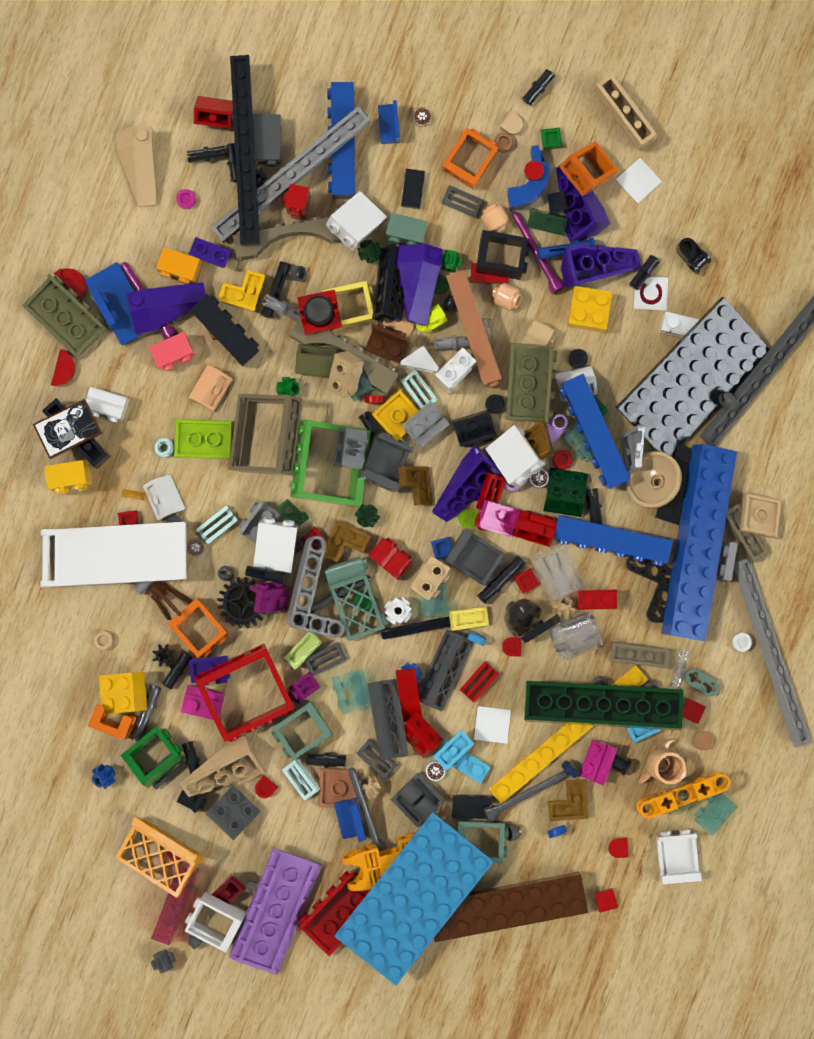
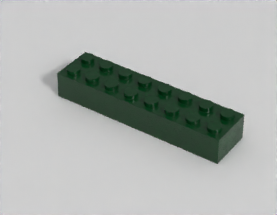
M526 681L525 722L681 731L684 689Z

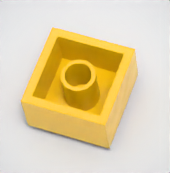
M574 286L567 327L605 333L613 292Z
M83 460L44 466L48 490L58 495L67 494L72 489L76 490V492L86 491L88 487L93 486L89 463Z
M144 672L99 675L101 706L105 708L103 714L147 710Z

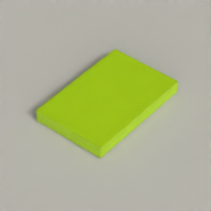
M175 419V458L230 459L233 421Z

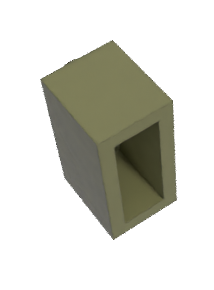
M298 344L295 374L313 375L323 378L329 377L336 348Z

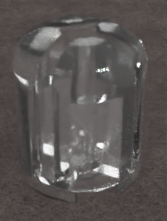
M591 611L564 620L551 627L550 637L557 655L562 660H570L604 647L602 636L595 621L593 622L595 618Z

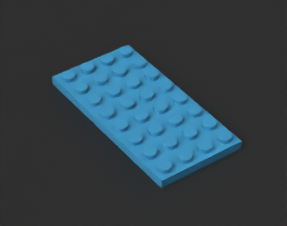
M432 812L334 937L396 986L494 861Z

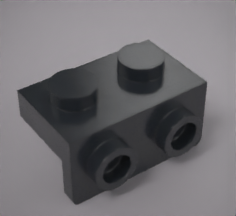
M489 409L452 420L460 447H471L476 442H487L497 436Z

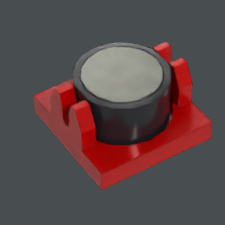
M335 289L297 297L305 336L343 328Z

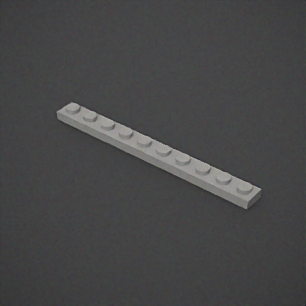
M359 106L257 189L258 215L287 192L290 184L296 185L371 123ZM238 205L211 227L223 243L239 231Z
M747 558L734 563V572L740 584V590L744 596L747 611L750 614L753 629L759 641V647L762 650L766 667L769 670L771 682L775 688L794 747H800L811 740L752 565Z

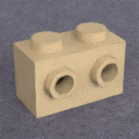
M349 351L336 353L327 388L342 398L356 395L364 360Z
M430 556L410 586V589L428 601L431 598L435 600L441 591L438 587L442 582L445 584L451 576L449 573L450 568L433 556Z

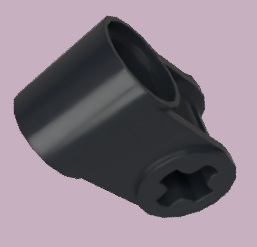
M691 238L682 239L676 246L677 254L695 274H699L703 266L712 262L709 255ZM682 244H688L690 252L683 251Z

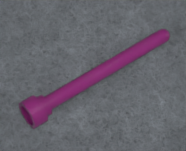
M513 212L512 217L523 237L528 238L527 244L530 245L531 251L549 281L548 288L551 294L561 291L565 288L562 280L554 276L545 259H538L537 248L539 247L520 214Z
M123 262L121 268L136 291L143 290L144 287L128 263ZM167 323L161 326V335L164 340L178 334L176 329Z

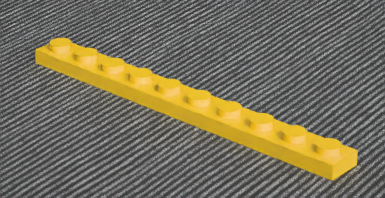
M634 665L612 685L640 687L648 679L637 665ZM564 724L489 788L490 792L500 803H503L593 726Z

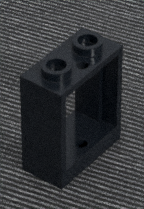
M483 230L475 272L520 280L522 273L526 274L528 263L524 261L525 256H528L530 251V245H527L528 238ZM494 242L521 247L518 267L486 262L488 243Z

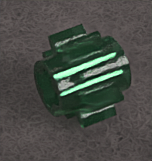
M370 239L363 241L360 244V248H358L360 260H366L367 263L378 261L379 255H382L379 242L374 243Z
M362 504L355 513V516L358 517L357 522L362 527H374L380 518L377 515L378 509L371 504L366 506Z

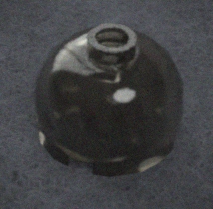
M528 599L512 601L506 607L507 611L504 616L506 628L515 637L517 635L521 637L533 627V620L540 618L542 608Z

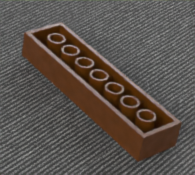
M578 871L470 892L436 934L434 941L440 942L588 913L581 873Z

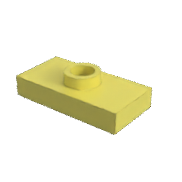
M487 606L449 612L451 631L489 626Z

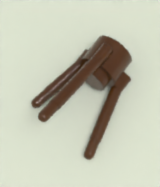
M157 581L148 590L152 594L151 598L156 602L167 620H170V617L161 604V600H164L178 616H181V612L166 597L169 593L168 591L188 603L192 602L191 599L170 587L166 582L162 584L160 581Z

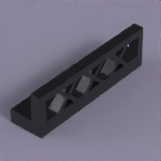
M392 243L380 249L372 319L377 321L384 318L397 322L402 321L404 292L403 287L399 284L400 280H397L394 275V271L397 269L396 253H398L399 246ZM394 286L399 292L397 298H395L392 292ZM391 304H393L397 310L396 315L390 313Z

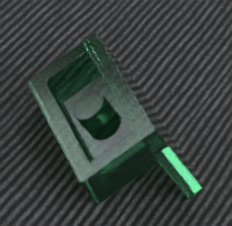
M535 208L530 209L527 223L528 228L564 236L568 216Z

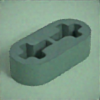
M689 669L685 672V682L706 696H714L718 693L719 685L714 679L697 669ZM696 672V677L701 680L700 683L694 680L690 682L689 674ZM703 682L706 684H711L712 682L714 691L707 693V688L702 685Z

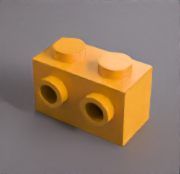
M163 247L156 269L162 277L171 279L172 276L178 278L180 283L189 284V282L195 283L202 262L199 258Z

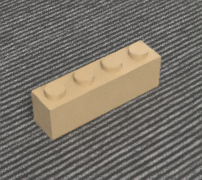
M612 73L596 84L595 93L639 151L654 141L657 133Z

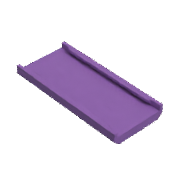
M276 847L272 848L229 954L231 959L273 974L279 973L298 926V921L303 914L322 867L320 863H315L279 850Z

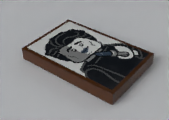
M86 399L33 424L49 459H53L103 434Z

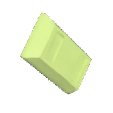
M308 632L284 659L294 669H297L317 649L321 641L314 633Z

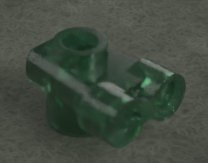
M286 499L277 507L285 520L294 521V524H299L298 527L310 518L305 511L301 512L289 499ZM288 506L292 508V512L289 514L285 512V508Z

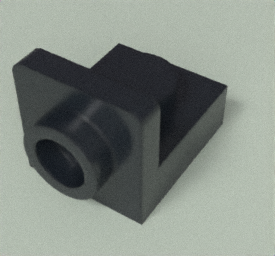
M182 790L176 802L197 813L198 810H203L207 800L204 799L205 793L188 797L185 791Z

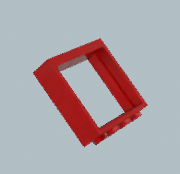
M265 643L194 676L198 689L224 742L234 741L239 738V735L245 732L251 733L258 726L270 724L274 721V718L287 716L295 709ZM264 657L286 703L226 731L204 685Z

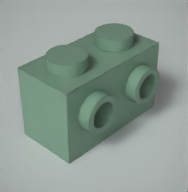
M391 213L385 240L395 245H399V243L405 245L423 244L428 221Z

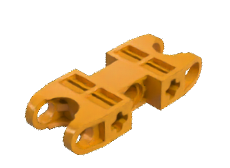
M717 771L689 780L687 783L674 788L665 789L643 797L636 803V810L644 818H653L676 810L678 807L722 793L729 789L731 782L727 775ZM722 777V783L717 786L716 780ZM681 790H686L688 794L684 800L678 798V793ZM650 804L649 811L643 812V806Z
M416 832L395 837L397 847L379 852L377 846L373 843L356 848L343 855L341 858L343 865L352 864L353 866L360 867L359 874L347 883L348 889L351 891L370 890Z

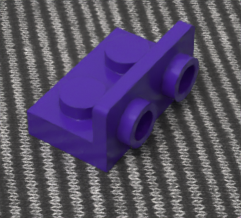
M195 237L189 252L190 256L221 268H225L227 261L231 262L233 257L231 250Z
M228 655L189 660L191 683H196L195 675L227 661ZM229 673L216 679V684L227 683V679H231V675Z

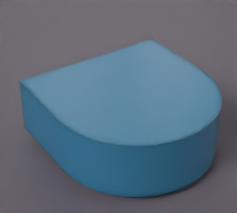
M469 630L466 636L468 640L482 646L487 641V638L472 630Z

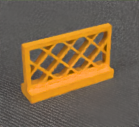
M135 817L131 823L133 826L115 859L176 898H179L198 863H201L204 856L146 819ZM136 831L142 834L143 842L135 844L134 835ZM154 841L157 843L158 852L150 854L148 843ZM144 844L146 855L138 857L136 847ZM132 848L134 859L126 860L123 858L125 851ZM172 852L174 861L165 863L163 853ZM159 854L162 865L153 867L151 856ZM147 858L149 869H140L139 860ZM186 861L191 864L187 872L181 873L179 862ZM175 864L177 875L169 877L166 866ZM162 868L164 879H156L154 870ZM178 877L179 887L175 891L171 888L169 880Z

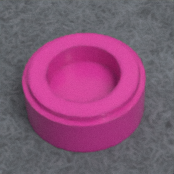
M184 189L177 194L176 200L182 209H191L195 205L196 197L191 190Z

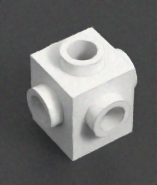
M403 597L400 599L395 598L394 601L390 598L384 607L386 609L385 614L388 615L386 619L394 625L397 622L399 624L402 622L407 623L412 616V613H410L411 608L409 607L411 603ZM396 607H400L402 609V613L397 615L395 614L394 609Z

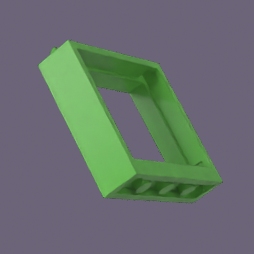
M312 420L300 421L294 474L289 485L291 487L290 497L361 507L364 480L358 478L361 469L351 468L348 499L303 492L311 428L337 432L338 427H352ZM365 430V431H367V437H368V442H367V445L365 446V453H364L365 458H366V456H367L368 449H369V441H370V433H371L370 430Z

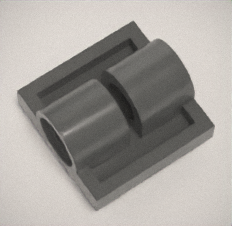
M418 772L391 798V801L418 828L432 812L438 809L445 799Z
M232 785L206 812V815L234 841L261 811Z

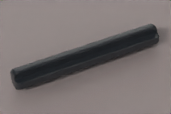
M447 616L382 629L381 637L385 640L450 627V617Z

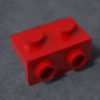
M418 712L403 724L406 741L413 747L414 752L422 758L431 753L443 741V738Z

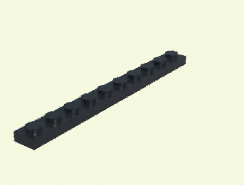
M230 56L240 245H260L250 56Z

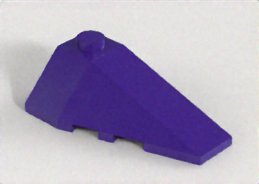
M558 166L556 171L559 191H567L570 210L564 211L565 220H563V227L570 243L574 240L581 241L599 234L610 225L604 207L593 190L582 196Z
M428 244L400 245L398 247L396 265L401 276L400 286L403 287L404 292L403 302L407 322L426 326L441 266V248Z
M580 244L564 249L561 272L565 287H570L636 270L641 267L637 249Z
M204 283L150 288L126 293L136 335L156 331L166 323L172 322L180 315L189 312L206 295Z
M476 445L472 447L453 474L432 511L433 514L446 522L465 510L466 506L472 501H478L488 472L503 475L489 454Z

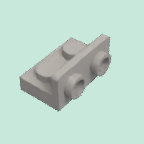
M430 401L401 426L421 448L428 444L438 433L444 431L449 422Z
M262 501L259 504L256 502L252 506L250 517L248 519L244 518L239 525V528H241L239 532L255 544L260 519L272 517L277 521L281 516L280 513Z
M722 542L716 580L732 581L738 543Z

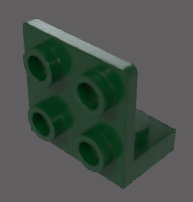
M550 468L543 511L581 517L585 504L588 474Z

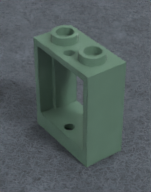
M312 701L272 728L274 739L277 742L281 741L284 746L282 749L288 759L291 757L293 760L333 734ZM307 710L323 735L295 753L280 731V728Z
M458 820L457 832L463 837L466 834V827L499 828L498 856L488 857L494 861L493 863H503V858H507V846H504V839H508V827H505L504 822Z

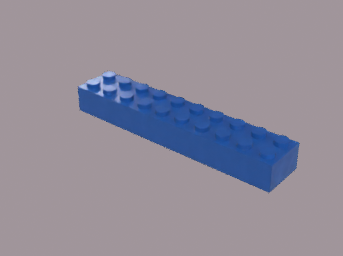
M705 444L692 446L661 634L706 642L737 451Z

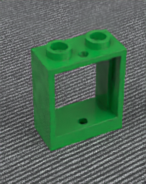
M154 727L121 754V757L139 782L147 788L184 759L181 755L182 749L176 742L173 744L170 740L172 736L166 728ZM159 736L172 755L147 774L135 755Z

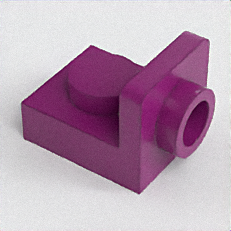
M308 672L289 686L287 690L289 697L299 704L321 686L312 674Z

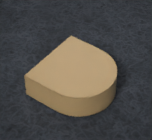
M511 112L500 128L510 135H517L522 131L523 121L519 116Z

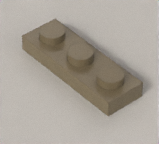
M738 503L727 510L726 523L748 560L752 563L769 552L758 535L739 531L742 508Z
M612 642L610 662L668 669L670 649Z

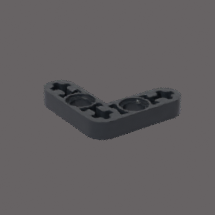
M631 555L626 560V568L630 572L658 583L646 610V617L650 622H660L664 617L666 601L660 602L657 599V594L660 591H665L668 595L669 584L667 579L661 577V581L657 579L661 575V569L665 570L663 574L669 576L672 570L664 566L652 564V561L645 559L644 562L647 564L643 569V573H641L640 570L642 568H631L632 564L629 562L634 560ZM637 560V563H638V564H640V565H643V564H644V562ZM649 566L657 568L656 576L651 577L647 574ZM654 601L659 605H664L663 609L661 607L658 609L660 617L652 619L650 611H655L657 605H653Z

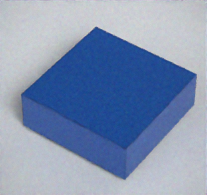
M450 537L431 541L437 560L445 558L452 548Z

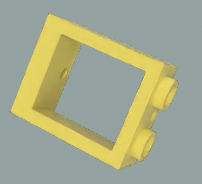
M367 281L322 291L335 289L337 295L363 289L369 314L341 320L342 327L346 328L375 321L372 319L374 304L371 303L370 299L374 295L372 286H368Z

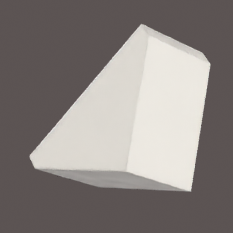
M424 346L401 360L400 364L402 368L416 369L434 374L439 370V367Z

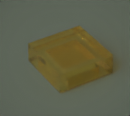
M122 491L123 498L144 501L143 492Z

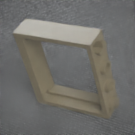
M238 394L229 470L244 473L293 476L303 399L291 395ZM255 403L284 404L275 468L246 466Z

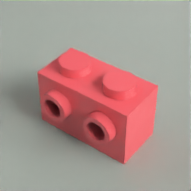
M184 332L149 347L160 371L171 370L175 367L174 364L179 362L182 364L192 360V356L195 355Z

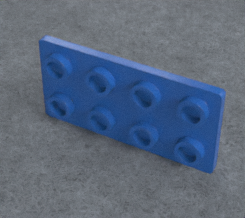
M118 262L85 280L91 291L90 294L121 345H125L143 335H136L126 296V293L133 292L134 290Z

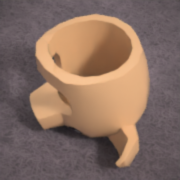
M675 739L664 741L661 747L652 751L647 759V772L641 776L638 783L642 784L650 777H653L666 784H676L685 778L687 772L685 761L676 752L668 749L670 743L675 742Z

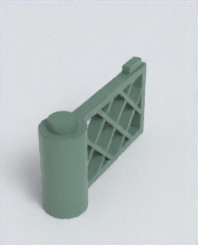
M360 556L323 569L348 641L385 629L384 625L387 624L384 613H379L365 573V570L368 569L366 561L361 559ZM362 579L366 586L363 594L353 590L355 582ZM352 583V585H351L350 588L347 587V586H345V585H348V584ZM344 587L349 590L345 600L337 597L336 588ZM351 591L361 595L357 606L347 602ZM363 597L372 602L369 612L359 608ZM345 603L355 608L351 618L343 615L342 609ZM358 609L368 614L363 624L353 620ZM371 615L377 618L380 626L372 629L365 626ZM351 622L362 626L359 634L350 635L348 628Z

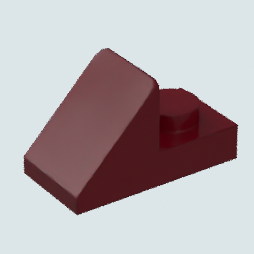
M231 873L211 895L230 904L246 887Z

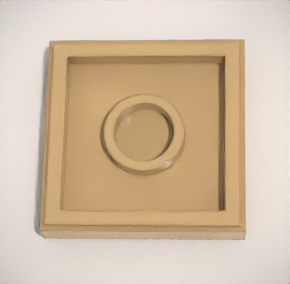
M745 493L743 496L739 531L774 539L778 538L782 501Z

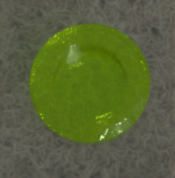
M464 509L460 512L458 521L464 528H471L475 525L477 514L472 509Z

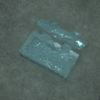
M363 668L345 673L346 682L341 683L339 676L332 677L334 684L332 688L333 691H336L339 701L337 705L338 708H341L342 715L350 713L348 708L350 704L354 705L355 711L371 706L368 684ZM343 688H349L351 698H345Z

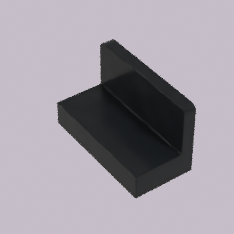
M452 794V818L487 819L483 808L492 805V797L488 795Z

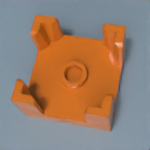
M96 704L88 727L122 740L129 739L138 716L133 714L124 715L118 726L119 723L109 719L106 721L108 714H103L105 708L101 704Z

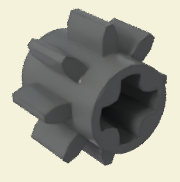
M165 949L153 955L154 960H152L151 965L154 971L159 969L160 973H164L174 968L172 963L176 959L173 952L168 954Z

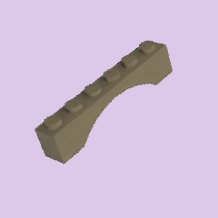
M322 216L313 217L311 221L306 222L304 220H296L290 225L280 223L274 225V228L269 229L259 227L260 245L241 246L240 231L236 233L237 235H232L238 261L257 258L268 246L290 236H313L323 239L330 244L342 241L335 234L331 233L326 226L330 217L322 218Z
M300 317L289 333L292 339L301 344L327 346L342 352L349 351L364 360L362 369L368 377L371 387L386 396L399 377V374L396 373V368L389 364L384 366L380 363L381 359L374 355H366L363 348L356 344L353 347L348 344L349 340L342 335L337 337L332 334V330L305 336Z

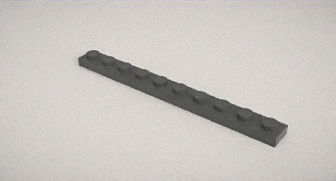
M814 296L733 394L736 398L734 405L727 409L723 407L701 433L700 438L706 445L716 446L814 325Z

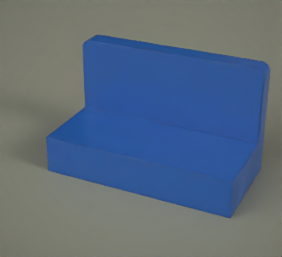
M393 100V104L378 105L381 144L400 143L397 100Z
M357 797L335 802L334 806L342 838L347 839L357 836L358 842L366 840Z

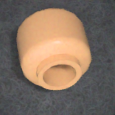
M493 203L482 210L481 220L488 231L495 230L499 233L506 228L505 224L509 221V218L501 205Z
M502 283L499 287L496 286L494 288L492 297H494L495 305L510 311L519 306L522 294H520L519 288L508 283Z

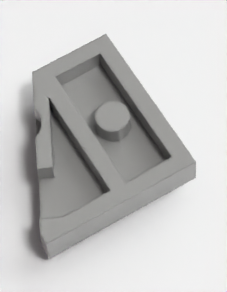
M637 425L620 437L624 465L628 473H633L642 467L645 425Z

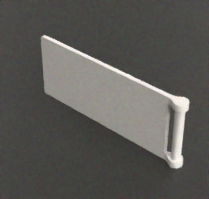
M185 522L42 529L40 532V536H42L41 588L187 579ZM51 536H55V580L53 581L50 580Z

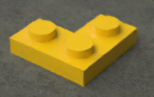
M247 269L242 287L223 282L218 301L255 312L266 275Z

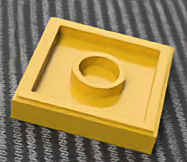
M399 389L371 415L392 436L393 440L398 441L407 434L401 425L419 410Z

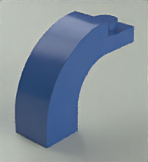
M539 145L531 146L530 153L532 161H538L542 164L543 175L537 181H529L522 186L507 189L510 211L523 209L533 204L543 194L550 175V162L542 163L545 161L543 150L540 151Z

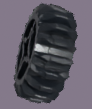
M237 577V584L231 579L229 582L232 586L229 587L224 584L223 587L227 591L219 592L221 595H224V598H217V601L223 602V605L217 607L218 609L224 608L225 610L220 613V616L227 614L228 617L225 618V622H229L232 619L231 626L233 627L236 625V622H239L238 628H242L243 623H245L246 628H250V621L256 626V618L260 621L263 620L260 614L256 612L251 617L244 619L246 610L255 605V601L250 600L248 597V587L250 588V585L255 584V579L248 583V577H244V582H241V578ZM242 587L238 598H229L232 591ZM246 597V601L248 600V602L253 604L244 605L242 610L241 605L234 601H239ZM228 604H234L238 607V618L230 612Z

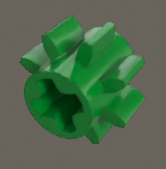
M445 250V254H442L441 257L442 270L456 272V268H461L462 258L459 257V253Z
M282 377V382H277L276 392L278 395L296 396L300 391V386L295 381V378Z

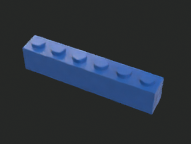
M331 82V88H327V99L331 100V107L327 108L328 119H331V126H328V130L354 110V82ZM355 136L331 155L332 163H328V175H332V182H328V193H332L333 199H351L355 195Z
M584 374L560 383L561 388L559 391L563 399H567L569 403L567 409L571 417L574 416L577 421L575 427L578 433L583 434L585 439L583 445L586 451H590L592 454L591 462L595 469L598 468L601 474L598 477L602 486L611 489L631 480Z
M563 515L558 517L554 538L558 539V543L569 545V542L577 543L576 547L584 549L592 546L596 547L595 551L602 553L610 550L614 551L616 556L625 557L626 554L632 555L634 560L642 562L645 559H650L652 564L660 566L668 563L673 543L671 539Z

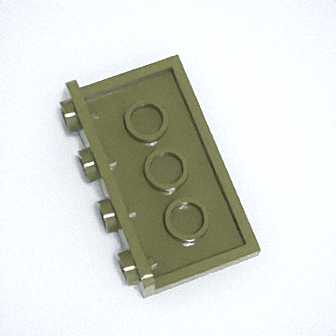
M49 274L47 276L48 279L22 306L78 359L107 329L103 325L105 321L98 314L93 316L89 312L91 308L84 301L78 302L75 299L78 295L70 288L66 290L62 286L64 282L57 275L52 277Z
M511 343L506 420L544 421L545 424H548L549 419H552L553 408H550V400H554V389H551V381H555L556 370H552L553 362H557V351H554L553 345Z

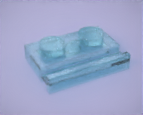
M447 582L440 584L438 589L441 591L435 600L431 598L428 601L420 596L422 618L449 615Z

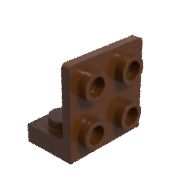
M377 323V325L372 324V333L365 351L401 364L409 344L406 333L395 330V332L390 331L388 326Z

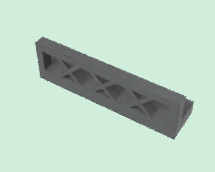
M446 629L419 689L421 703L443 711L473 645L472 641ZM465 641L466 644L463 650L459 652L461 642ZM456 659L457 664L451 669L452 661ZM448 677V684L443 687V681ZM440 695L441 699L438 705L433 704L436 697Z
M390 679L368 683L380 760L409 756L397 680ZM398 743L400 744L401 752H399Z

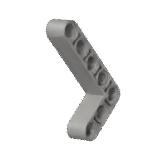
M312 536L304 544L287 615V624L294 629L338 638L344 633L342 622L310 614L326 548V542L323 537ZM314 539L319 543L317 550L312 548V541ZM310 558L314 561L312 569L307 565V561ZM305 577H307L310 580V584L307 588L303 585V579ZM300 596L305 598L303 606H300L298 603ZM296 615H299L301 618L299 625L294 623ZM315 619L319 622V627L316 630L312 627V622ZM332 624L337 626L335 634H332L330 631Z

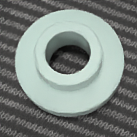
M161 438L155 443L154 449L160 457H168L172 454L174 446L169 439ZM164 444L168 446L166 451L161 450V446Z

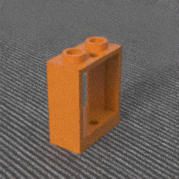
M466 128L443 163L442 171L474 190L497 155L499 147H497L493 140H486L481 137L480 132L477 130ZM467 137L491 151L475 177L452 163Z
M596 141L571 154L559 166L582 196L608 182L619 171ZM586 155L601 176L594 179L579 158Z
M196 598L181 611V616L176 615L168 622V625L197 658L202 656L206 658L213 652L211 648L216 644L221 645L227 639L226 635L229 633L199 598ZM199 608L220 631L201 650H198L178 627Z

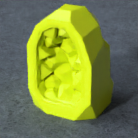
M439 304L430 308L426 326L416 324L419 332L427 333L434 331L448 322Z

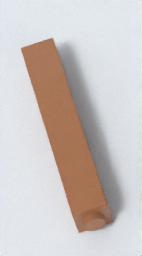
M465 270L446 275L473 357L476 360L483 386L488 385V388L497 386L502 377Z

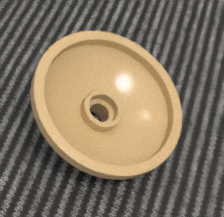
M654 451L645 453L642 457V467L633 473H628L631 480L626 481V486L630 497L637 504L646 508L662 507L672 501L680 489L682 482L680 466L673 457L664 452ZM661 480V484L657 486V482Z

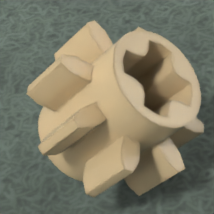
M560 597L558 601H553L552 614H558L562 621L568 620L570 616L574 617L576 603H572L573 601L569 597Z
M370 776L362 777L359 781L364 796L369 800L374 799L379 794V789H381L375 776L372 778Z

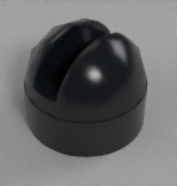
M449 295L444 301V307L448 311H455L457 309L452 295Z

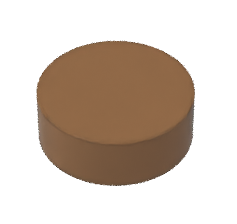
M500 133L496 136L494 142L499 147V152L506 153L512 149L513 138L510 134Z
M698 731L694 734L693 744L697 749L707 750L712 746L713 738L710 733Z

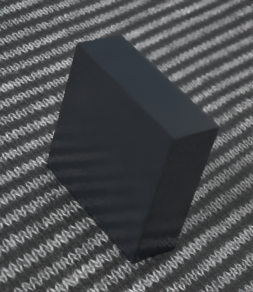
M563 190L548 195L550 214L570 210L567 191Z

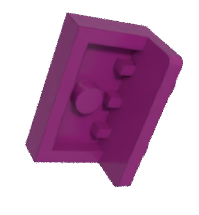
M258 582V584L250 585V590L256 592L254 612L260 614L287 609L290 587L276 582Z

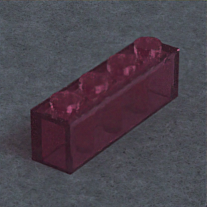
M183 862L179 864L181 873L187 872L190 865ZM195 867L179 898L168 893L151 939L166 945L172 943L199 868ZM178 877L174 878L171 884V888L175 891L179 887Z

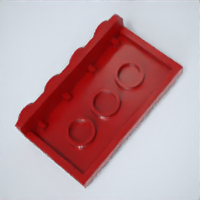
M353 869L350 872L345 871L339 878L341 882L336 887L332 885L326 891L328 896L323 901L319 899L312 906L314 910L309 915L305 913L298 921L300 923L298 928L305 932L328 956L342 944L334 935L370 891H351L348 889L347 883L358 875Z

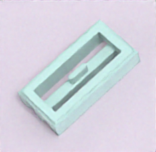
M416 369L400 380L420 409L430 401L412 377L414 375L432 398L430 401L432 403L438 401ZM407 380L411 382L426 403L424 406L407 384Z
M225 506L196 530L209 545L237 523L238 520L230 509ZM225 512L228 513L225 517H223L220 521L214 524L207 531H202L213 521L219 518L222 514H224ZM230 517L232 518V521L210 538L207 537Z
M298 758L282 769L304 801L320 790V787Z

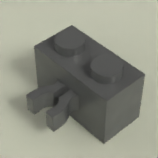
M338 427L333 466L363 469L365 446L368 442L367 431Z

